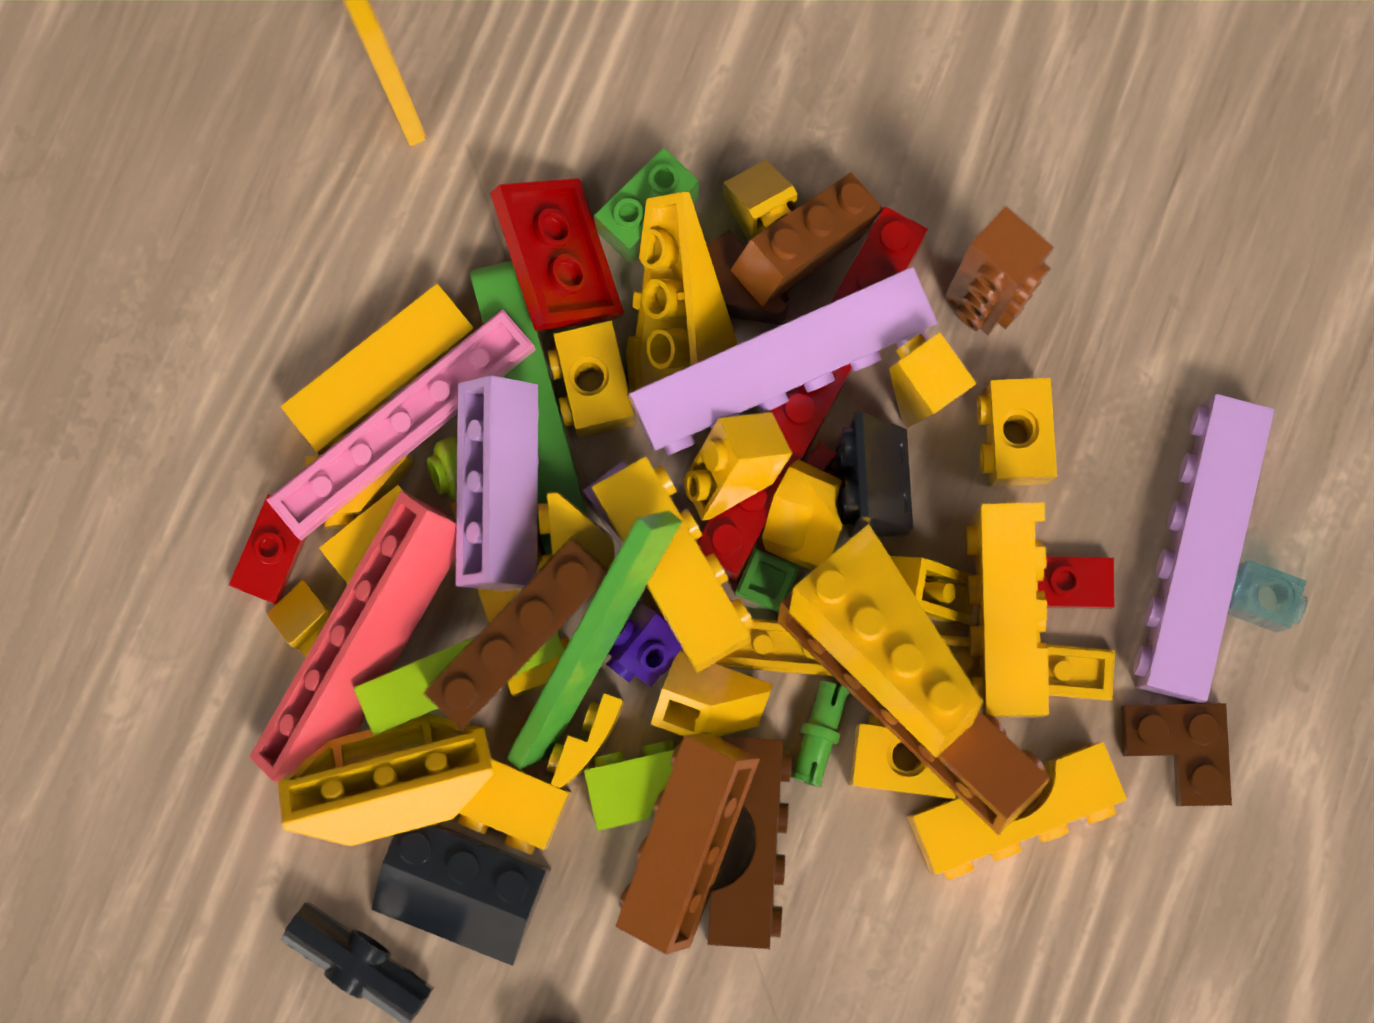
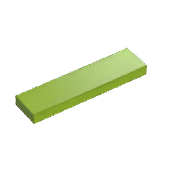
M557 632L515 675L562 656L565 650ZM476 636L354 687L353 689L373 736L438 709L423 692L443 668Z

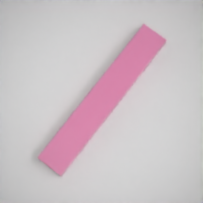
M503 309L500 310L266 500L296 537L302 541L458 414V383L489 375L504 377L536 351L535 346Z

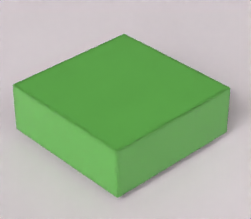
M754 548L735 595L779 614L781 601L789 595L800 567Z

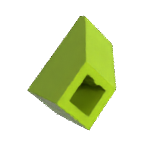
M672 740L644 746V757L625 761L623 751L593 758L595 768L584 770L597 831L650 818L655 801L660 792L666 788L673 769L671 766V757L674 752Z

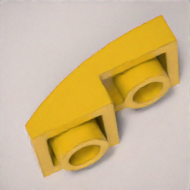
M603 694L600 704L594 701L591 702L582 730L590 732L587 742L567 736L565 745L555 744L546 772L554 774L551 785L565 788L590 765L593 758L598 755L608 740L619 719L625 703L622 699Z

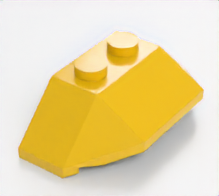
M427 714L373 736L371 729L329 740L307 757L293 774L287 773L277 781L281 822L284 830L353 846L453 819L494 775L484 727L466 725L461 730L449 718Z

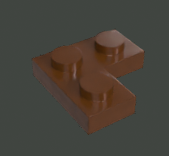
M1226 703L1121 706L1123 757L1174 756L1176 806L1232 805Z

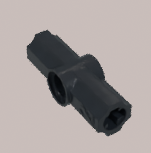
M309 901L305 902L294 915L280 939L288 947L296 950L306 959L324 969V976L335 986L353 997L359 999L366 998L401 1023H411L434 989L433 986L421 979L413 971L390 958V951L378 941L357 929L349 930Z

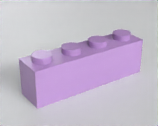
M492 375L458 383L457 587L498 591L522 589L537 572L538 384Z

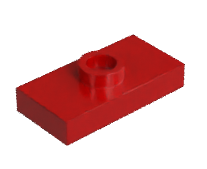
M266 499L228 586L276 605L281 599L307 537L302 541L298 539Z
M1046 556L1043 581H1038V591H1044L1045 598L1047 599V608H1114V558Z

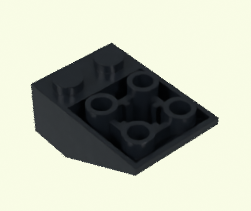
M863 412L854 413L849 428H843L839 446L835 447L837 476H845L846 479L845 488H842V495L838 496L839 519L842 525H848L849 538L854 537L868 524L877 537L909 535L913 530L907 429Z

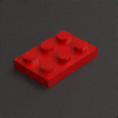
M580 178L499 184L490 192L535 331L611 321L624 313Z

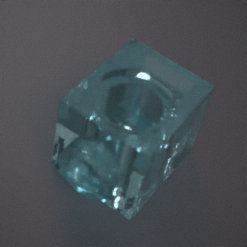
M1251 560L1242 562L1238 566L1227 615L1276 633L1291 629L1293 624L1297 625L1301 621L1305 613L1308 597L1302 594L1307 581ZM1262 585L1271 588L1276 594L1277 604L1273 611L1266 610L1259 602L1258 592Z

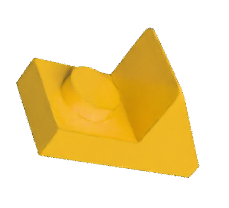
M302 580L267 613V616L285 641L291 647L297 648L306 657L333 610L305 580Z

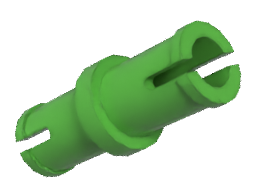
M819 681V688L808 723H802L800 734L804 735L794 770L791 773V779L799 782L802 780L804 784L822 787V779L832 745H838L841 736L837 729L847 696L850 693L845 687L839 686V688H836L837 684Z

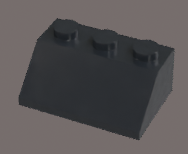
M435 823L393 835L382 863L371 910L513 966L551 869Z

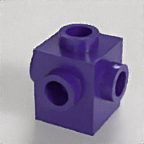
M638 599L608 653L611 658L607 661L606 665L627 682H630L636 675L652 687L658 678L668 671L675 656L682 647L667 621Z

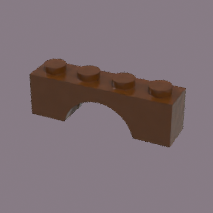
M571 536L534 574L504 609L427 685L423 694L462 730L600 587L608 569L574 536Z
M722 736V740L760 758L743 803L753 823L755 842L752 856L745 869L731 882L711 890L707 942L708 945L770 949L771 937L780 938L782 906H773L774 885H784L785 854H776L777 833L787 834L789 803L779 802L781 782H790L792 752L783 751V740Z

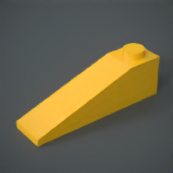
M679 192L646 200L639 259L645 266L642 290L634 291L632 308L639 310L635 336H628L626 349L630 393L738 345L690 192Z

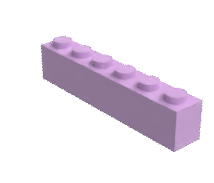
M911 267L627 395L652 450L656 451L664 447L668 456L695 444L692 434L709 426L713 429L718 418L739 416L740 412L756 405L760 413L774 409L789 401L785 392L804 384L807 393L835 381L832 371L850 363L853 372L882 360L878 352L880 349L894 343L900 348L920 333H922L925 339H928L924 330L938 324L914 267Z
M1215 394L1203 403V406L1198 405L1193 413L1189 429L1190 434L1196 435L1192 454L1186 453L1184 455L1178 475V481L1184 483L1181 500L1173 502L1167 521V529L1173 530L1169 549L1163 548L1156 567V577L1162 578L1158 597H1151L1145 613L1144 625L1150 627L1146 646H1139L1133 664V674L1139 675L1136 686L1138 689L1191 703H1200L1208 700L1275 409Z

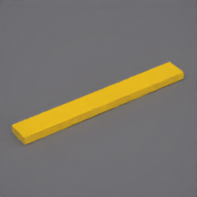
M752 619L754 626L747 629L751 635V642L715 662V664L726 668L834 677L774 620ZM940 635L970 683L972 677H980L979 656L971 657L969 637ZM1047 644L1049 696L1104 701L1112 700L1115 650Z

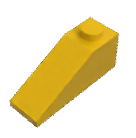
M940 332L928 341L922 333L896 350L901 360L889 368L901 420L907 428L935 414L976 385L972 376Z

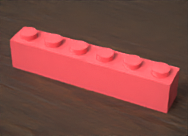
M401 491L249 756L272 781H279L287 773L293 774L307 757L329 740L354 734L360 728L365 714L353 688L392 670L456 558L457 520L445 511Z

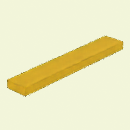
M344 0L410 147L425 141L424 137H426V134L369 1Z

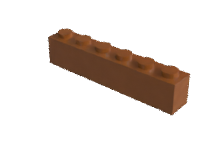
M793 592L781 601L777 622L997 835L1009 826L1041 794L1050 779L1045 773L1042 762L1029 750L1019 749L1006 736L1003 725L989 713L982 714L979 711L973 725L935 758L789 613Z

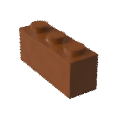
M850 172L750 239L730 271L759 304L764 307L860 240L881 213L883 207L854 174Z

